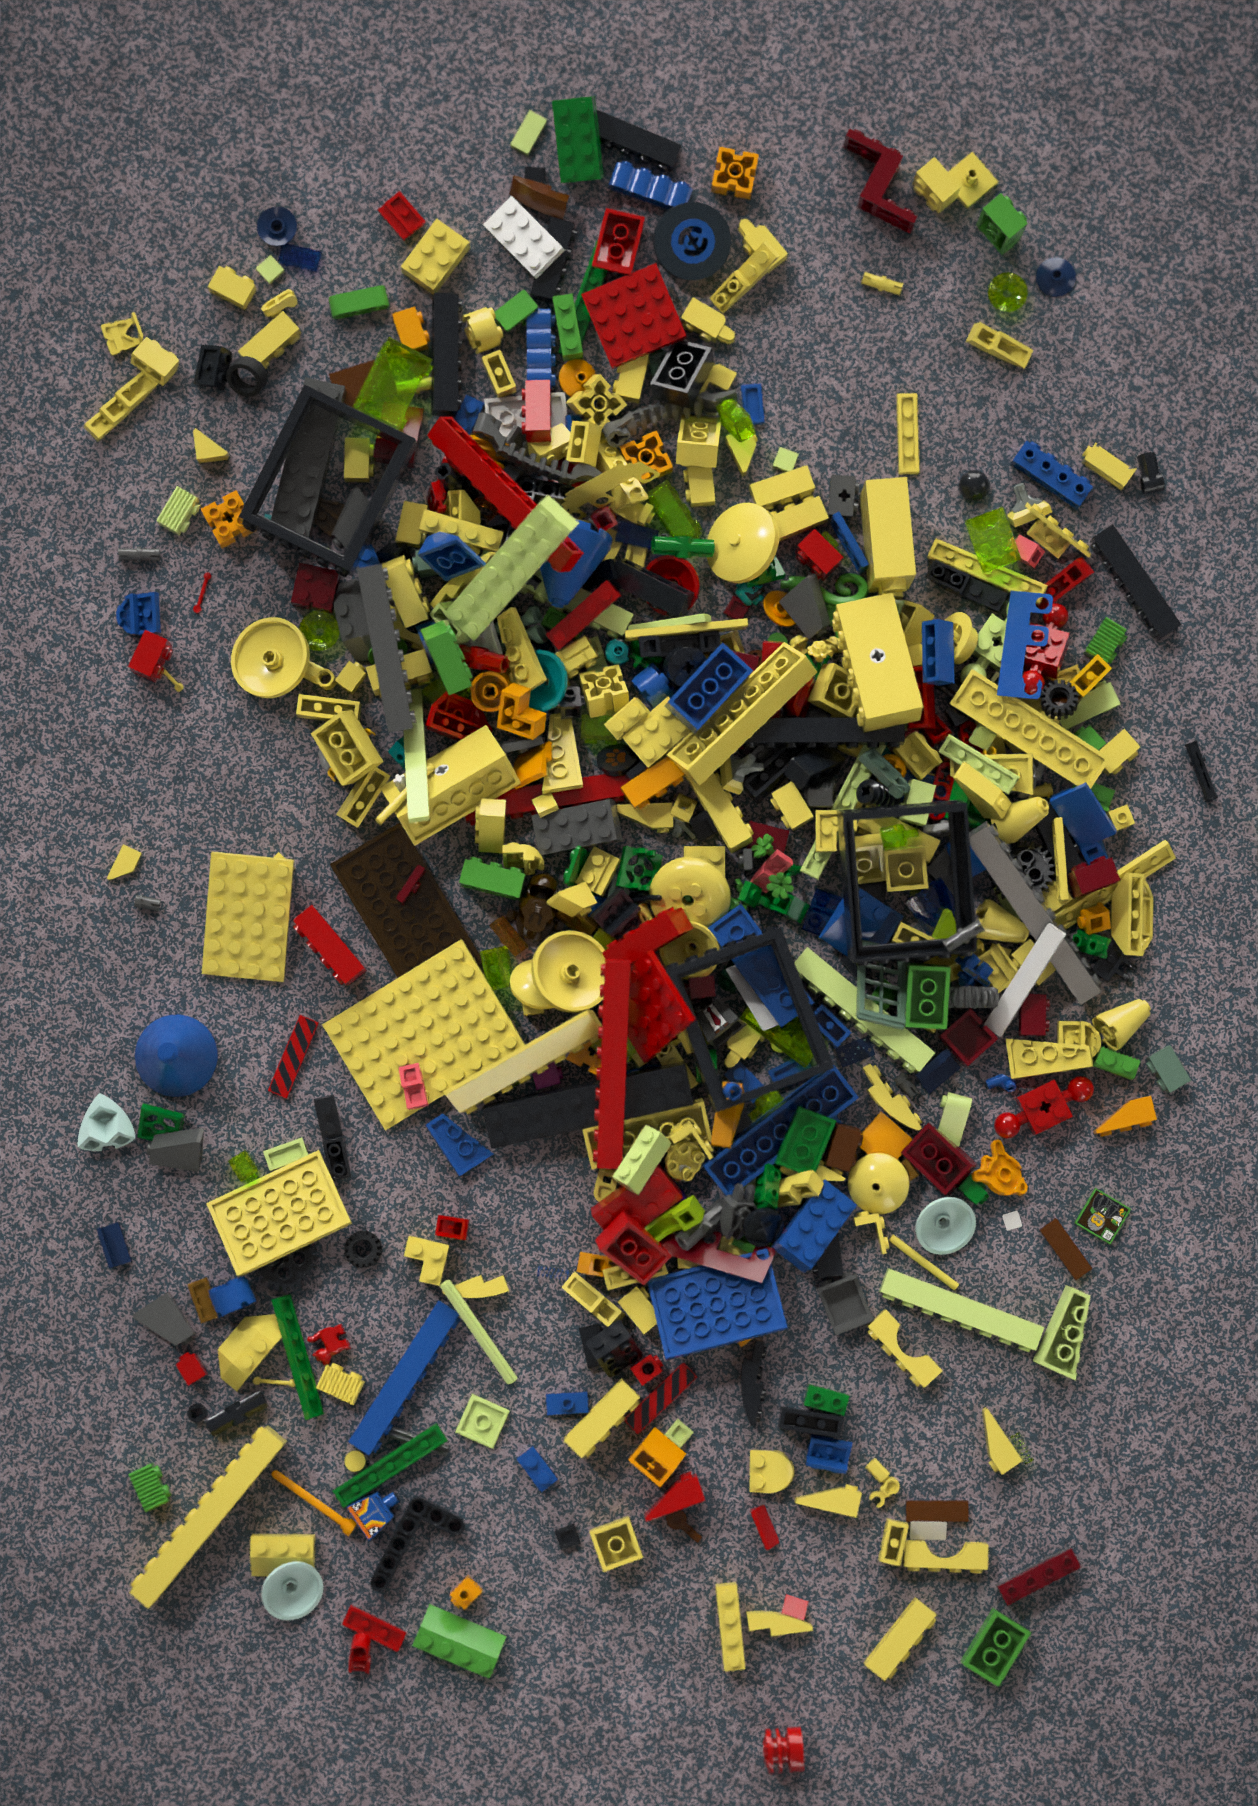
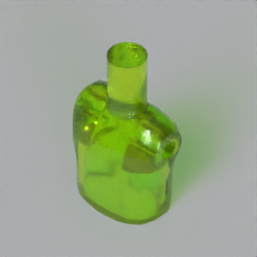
M903 824L879 828L883 849L904 847L907 844V838L919 837L918 829L905 830Z
M778 1090L759 1096L755 1099L756 1108L748 1116L751 1120H754L760 1114L767 1113L782 1102L784 1098Z

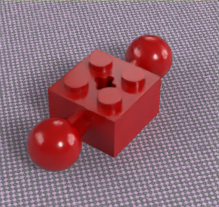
M1053 603L1052 611L1042 615L1043 622L1046 625L1044 627L1049 629L1047 644L1045 646L1026 645L1023 670L1026 672L1022 674V678H1024L1023 680L1026 684L1024 690L1029 695L1037 692L1038 687L1036 684L1039 680L1042 682V692L1045 685L1042 675L1057 679L1069 645L1070 633L1057 630L1066 625L1069 617L1067 609L1061 604ZM1030 622V624H1029V625H1034V626H1042V625L1035 624V623H1031V622ZM1035 630L1031 634V638L1035 642H1041L1045 637L1044 632L1041 630Z
M1077 1076L1069 1082L1068 1089L1061 1092L1055 1079L1016 1097L1015 1100L1021 1112L1017 1114L1004 1112L998 1115L994 1122V1129L1000 1137L1009 1139L1015 1137L1020 1131V1126L1027 1123L1032 1134L1037 1135L1073 1117L1067 1103L1072 1100L1076 1102L1088 1101L1094 1093V1085L1087 1077ZM1041 1102L1048 1104L1047 1112L1040 1111Z

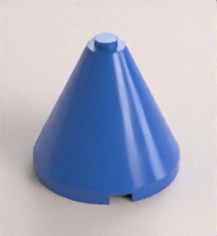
M575 519L579 524L568 537L584 554L570 572L555 571L548 560L540 567L548 601L552 603V606L563 608L568 605L610 552L612 537L602 528H599L598 533L590 529L591 523Z
M167 1015L153 1021L140 1035L135 1049L136 1068L142 1080L155 1092L170 1097H183L202 1089L212 1078L218 1061V1049L212 1033L200 1021L185 1015Z

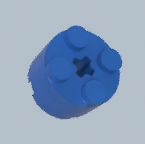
M651 663L631 680L634 688L642 695L652 709L667 697L671 699L677 692L672 685L668 686L670 681L663 673L658 674L660 671L654 663Z
M245 1275L208 1290L218 1318L257 1302Z

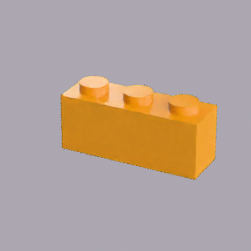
M667 756L623 785L621 791L634 810L638 807L641 810L650 804L649 800L654 796L659 798L667 793L666 788L672 784L674 787L684 781L683 777L685 774Z

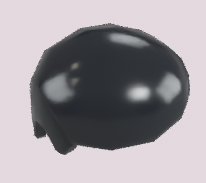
M969 470L961 476L959 491L964 498L969 501H979L987 495L989 480L983 472Z

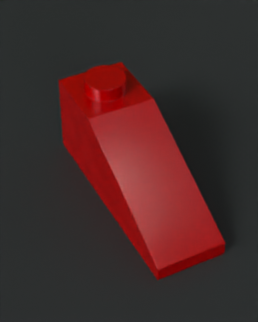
M1082 556L1045 583L1048 585L1045 594L1052 595L1053 603H1055L1095 572ZM1043 597L1040 605H1036L1039 609L1043 610L1049 605V601Z

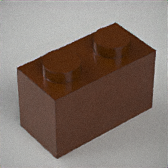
M836 1122L823 1158L825 1165L850 1171L851 1166H854L856 1163V1149L861 1146L863 1141V1135H861L862 1132L859 1128Z

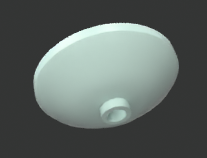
M954 1197L941 1198L927 1205L920 1213L916 1222V1236L919 1243L927 1251L939 1255L950 1254L960 1250L970 1241L975 1231L976 1218L973 1210L965 1201Z
M289 1562L273 1570L266 1578L262 1587V1602L266 1610L278 1619H299L309 1614L318 1605L323 1594V1581L319 1572L307 1563Z

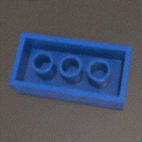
M722 642L664 707L695 734L753 670Z
M825 1179L823 1180L824 1185L819 1196L807 1197L772 1246L775 1251L803 1273L812 1269L857 1206V1204Z

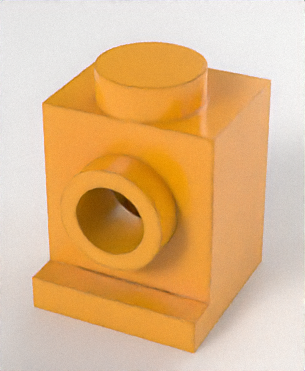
M1101 902L1097 903L1096 906L1080 910V916L1077 917L1079 928L1083 929L1088 935L1111 929L1109 910Z

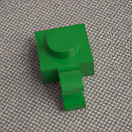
M745 881L738 900L748 907L755 908L756 905H762L767 909L771 902L760 895L762 892L761 888L752 882Z

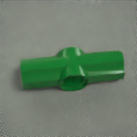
M679 535L675 537L653 536L651 550L652 554L674 555V557L691 558V556L709 558L713 557L715 545L713 539H697Z

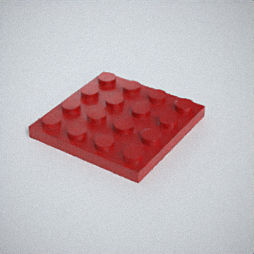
M656 263L635 271L631 275L623 276L581 294L612 369L687 338Z
M653 950L647 951L630 969L628 1038L643 1063L649 1062L696 1020Z

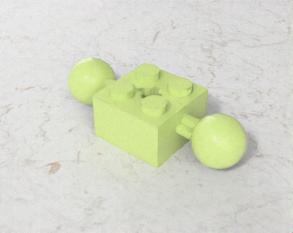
M1008 602L1007 607H1006V613H1007V615H1008L1009 602ZM991 614L978 633L977 645L972 653L978 660L976 663L968 664L962 669L960 676L962 683L972 669L986 678L985 670L988 665L1000 673L1007 618L1003 621L994 614ZM996 639L999 640V641H1000V642H999L1000 645H997V647H994V646H993V644H994V641H993V640H996Z

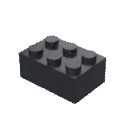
M683 340L671 344L650 383L653 399L691 409L715 364L712 348Z

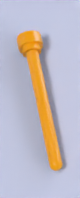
M272 1471L271 1475L274 1479L340 1525L342 1532L348 1537L357 1526L354 1519H345L279 1471Z

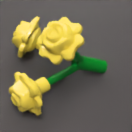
M802 635L795 636L790 640V646L807 656L817 670L815 682L822 665L827 664L834 653H843L842 650L839 651L837 637L830 636L828 639L815 641L812 646L806 648L809 639ZM809 655L815 657L817 667L815 666Z

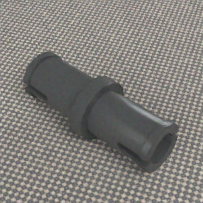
M137 546V548H118V560L137 561V563L142 561H160V548H141V546Z
M977 919L964 929H958L956 934L943 940V943L947 946V950L951 952L961 944L969 943V939L985 931V929Z

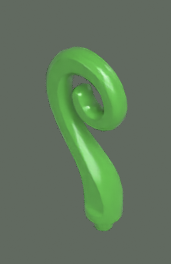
M854 573L840 575L835 582L837 593L849 597L834 595L820 586L824 602L835 607L836 604L867 598L869 593L866 580ZM788 576V580L780 581V588H788L790 592L806 577ZM851 582L857 585L858 592L853 596H849L851 589L845 587V583Z

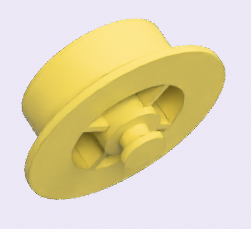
M957 612L947 617L945 621L953 622L954 664H961L974 652L978 641V633L972 627L970 617L963 612Z

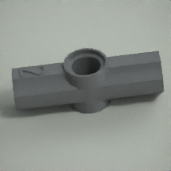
M717 1199L705 1210L700 1223L686 1231L682 1230L676 1235L675 1240L683 1250H689L703 1237H709L716 1230L717 1225L720 1223L723 1199Z

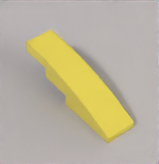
M140 372L119 389L115 396L84 424V428L99 441L134 410L159 383L144 372Z
M488 552L480 558L487 564L496 552ZM483 567L451 579L438 592L430 605L435 608L438 603L457 598Z

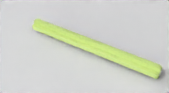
M451 1280L444 1281L440 1288L505 1382L512 1384L517 1380L516 1374Z

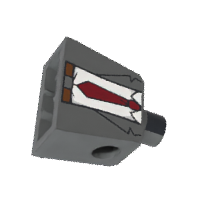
M706 998L700 1002L703 1011L697 1015L698 1022L707 1042L716 1049L747 1025L720 999H716L713 1002L710 998Z

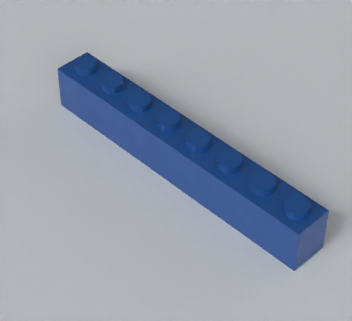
M438 1300L348 1441L350 1444L368 1455L371 1452H377L382 1444L379 1441L383 1434L387 1436L393 1427V1424L390 1422L394 1416L397 1418L400 1416L405 1408L402 1406L405 1399L410 1400L416 1391L413 1386L417 1381L421 1383L427 1374L424 1370L427 1364L432 1365L439 1355L436 1353V1350L439 1346L444 1347L450 1338L447 1335L450 1328L455 1330L461 1319L458 1318L459 1314L455 1309Z

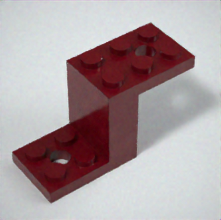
M849 128L845 136L843 148L876 164L859 196L857 208L911 234L918 216L908 208L902 209L896 206L897 204L890 199L884 200L900 169L903 155L895 148L891 147L889 149L883 146V143L875 138L870 139L866 137L862 131Z

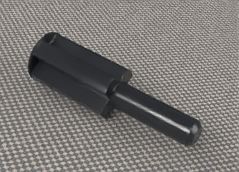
M649 892L629 893V897L634 903H650V901L662 900L661 895H649Z

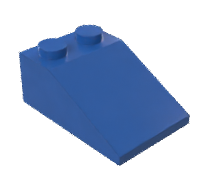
M437 532L427 536L417 554L445 581L484 567L486 564L458 536L444 532Z
M858 888L862 940L868 941L880 929L892 909L863 889ZM842 898L819 938L848 957L844 901Z

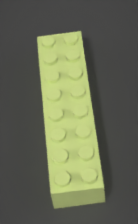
M547 495L444 614L475 641L579 523L555 500Z
M808 947L794 962L801 980L808 984L807 989L815 995L817 993L824 997L822 1001L831 1008L835 1006L839 1009L838 1014L846 1021L851 1019L855 1023L854 1027L862 1034L868 1033L871 1036V1042L878 1047L883 1046L886 1048V1054L893 1060L899 1059L903 1062L902 1067L909 1073L920 1072L935 1054L933 1050L905 1027L903 1030L858 1020L856 1017L857 987ZM865 999V1010L879 1013V1006L872 1000Z

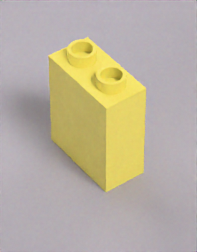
M907 477L866 480L859 498L864 552L869 563L866 571L869 592H878V595L893 592L894 599H902L903 592L909 589L916 576Z

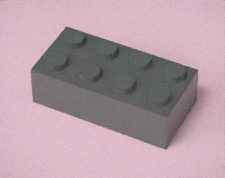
M607 799L564 808L541 818L539 814L531 815L537 850L543 857L571 852L573 849H576L577 845L586 849L623 841L615 800Z

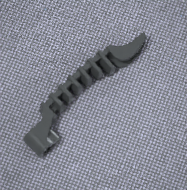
M736 389L722 393L701 392L696 397L691 409L661 401L659 404L648 405V407L643 409L637 408L633 412L627 411V414L622 419L606 423L603 427V434L610 446L619 447L633 434H637L638 427L647 430V424L652 423L653 427H656L657 421L663 420L664 424L668 423V418L673 417L677 421L678 416L683 414L686 419H689L691 412H695L696 417L700 418L701 410H704L706 415L716 416L739 408Z
M479 413L472 432L473 435L490 442L496 452L495 456H501L505 458V461L515 463L517 467H524L526 471H533L538 476L543 475L548 477V480L553 479L558 481V483H566L568 485L579 481L587 482L602 474L601 471L584 463L577 464L572 472L568 474L569 461L567 460L563 461L561 471L556 470L558 466L557 460H553L551 466L548 467L546 466L547 458L542 457L539 463L535 461L537 457L535 453H531L530 457L527 458L525 457V448H521L519 453L515 452V443H510L509 446L505 445L506 437L499 431L502 424L500 420H497L488 413Z

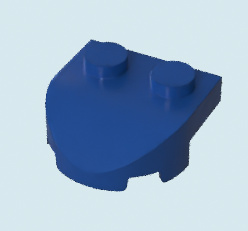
M132 593L125 596V600L117 607L116 611L118 625L127 633L142 636L145 630L154 634L161 633L159 593Z

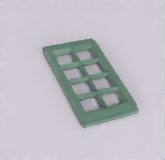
M862 940L863 946H865V945H877V944H878V943H874V942ZM898 962V971L885 968L884 964H880V966L873 964L857 966V1019L903 1030L906 1015V962ZM866 968L880 971V982L865 978ZM884 972L898 975V986L883 983ZM865 983L880 986L879 997L865 994ZM883 987L897 990V1001L883 998ZM865 999L878 1001L879 1013L865 1010ZM883 1003L897 1006V1017L883 1014Z

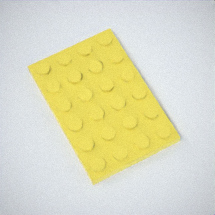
M211 852L202 974L284 982L294 860Z
M319 1150L206 1203L238 1277L246 1275L352 1224Z

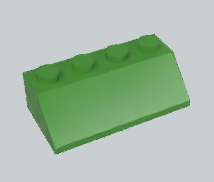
M429 1604L412 1646L490 1679L506 1636Z

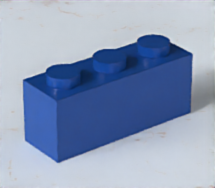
M941 619L922 622L923 683L937 686L955 683L953 622Z

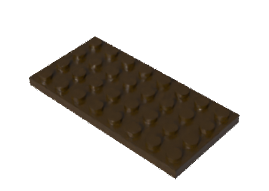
M400 822L330 864L397 978L463 939L478 966L484 963ZM417 865L424 867L426 871L419 880L421 885L416 893L413 894L411 892L404 904L397 901V895Z

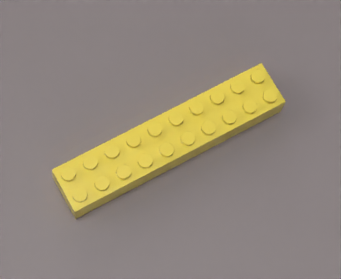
M269 1425L265 1428L261 1426L251 1437L254 1439L252 1444L247 1443L238 1453L241 1456L238 1461L234 1459L225 1469L227 1474L224 1477L222 1475L218 1477L211 1486L214 1490L211 1493H205L198 1502L200 1507L198 1509L194 1508L184 1520L187 1523L184 1526L182 1524L178 1526L171 1535L173 1540L171 1542L167 1541L158 1550L157 1553L160 1556L151 1559L144 1567L146 1573L144 1575L140 1574L131 1583L130 1586L133 1588L129 1593L148 1609L157 1601L287 1442Z

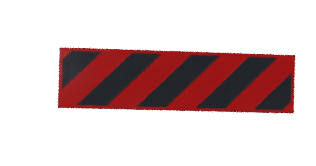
M299 1015L268 1091L288 1098L319 1022Z
M682 1362L625 1417L624 1421L638 1435L697 1376Z

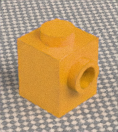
M467 1575L450 1593L452 1597L450 1601L457 1608L462 1607L465 1610L483 1589Z

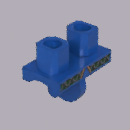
M974 953L971 956H965L964 959L960 956L955 959V962L961 965V969L964 971L958 972V982L963 987L974 986L976 983L974 979L988 987L991 982L987 978L993 972L992 967L983 961L976 969V965L981 960Z

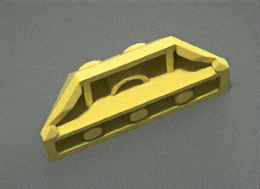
M465 490L448 491L447 499L444 503L447 507L444 515L480 525V511ZM467 544L477 555L480 553V549Z
M1126 873L1112 893L1111 936L1124 955L1143 956L1145 949L1153 938V895L1145 881L1146 877L1144 874Z
M275 1314L244 1317L218 1348L221 1379L235 1391L241 1388L281 1340L282 1336Z

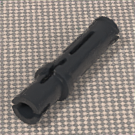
M1197 741L1186 744L1185 747L1191 760L1190 766L1194 768L1205 802L1218 798L1205 765L1206 759L1202 757Z

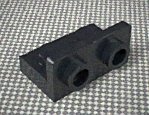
M201 345L193 384L203 387H215L218 390L224 391L227 383V371L232 361V352L222 346Z

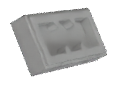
M948 820L940 821L939 824L924 825L923 832L934 838L949 836Z

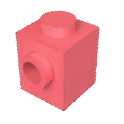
M1019 535L1012 542L1009 553L1015 559L1035 569L1045 551L1037 543Z

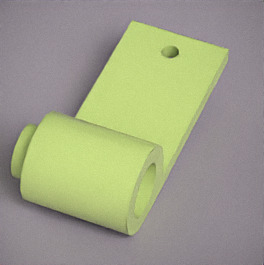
M1104 680L1097 683L1095 689L1088 692L1077 705V710L1074 711L1072 716L1068 715L1067 719L1061 716L1060 722L1062 727L1067 730L1121 705L1111 682L1106 683Z
M948 1092L947 1095L942 1096L940 1107H943V1114L938 1130L959 1147L971 1108L972 1098Z

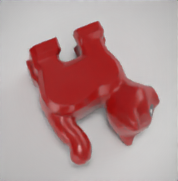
M342 1324L325 1328L313 1336L307 1337L308 1343H314L321 1339L325 1345V1348H321L312 1354L317 1362L328 1365L332 1356L339 1354L343 1350L351 1349L348 1340H339V1335L346 1333Z

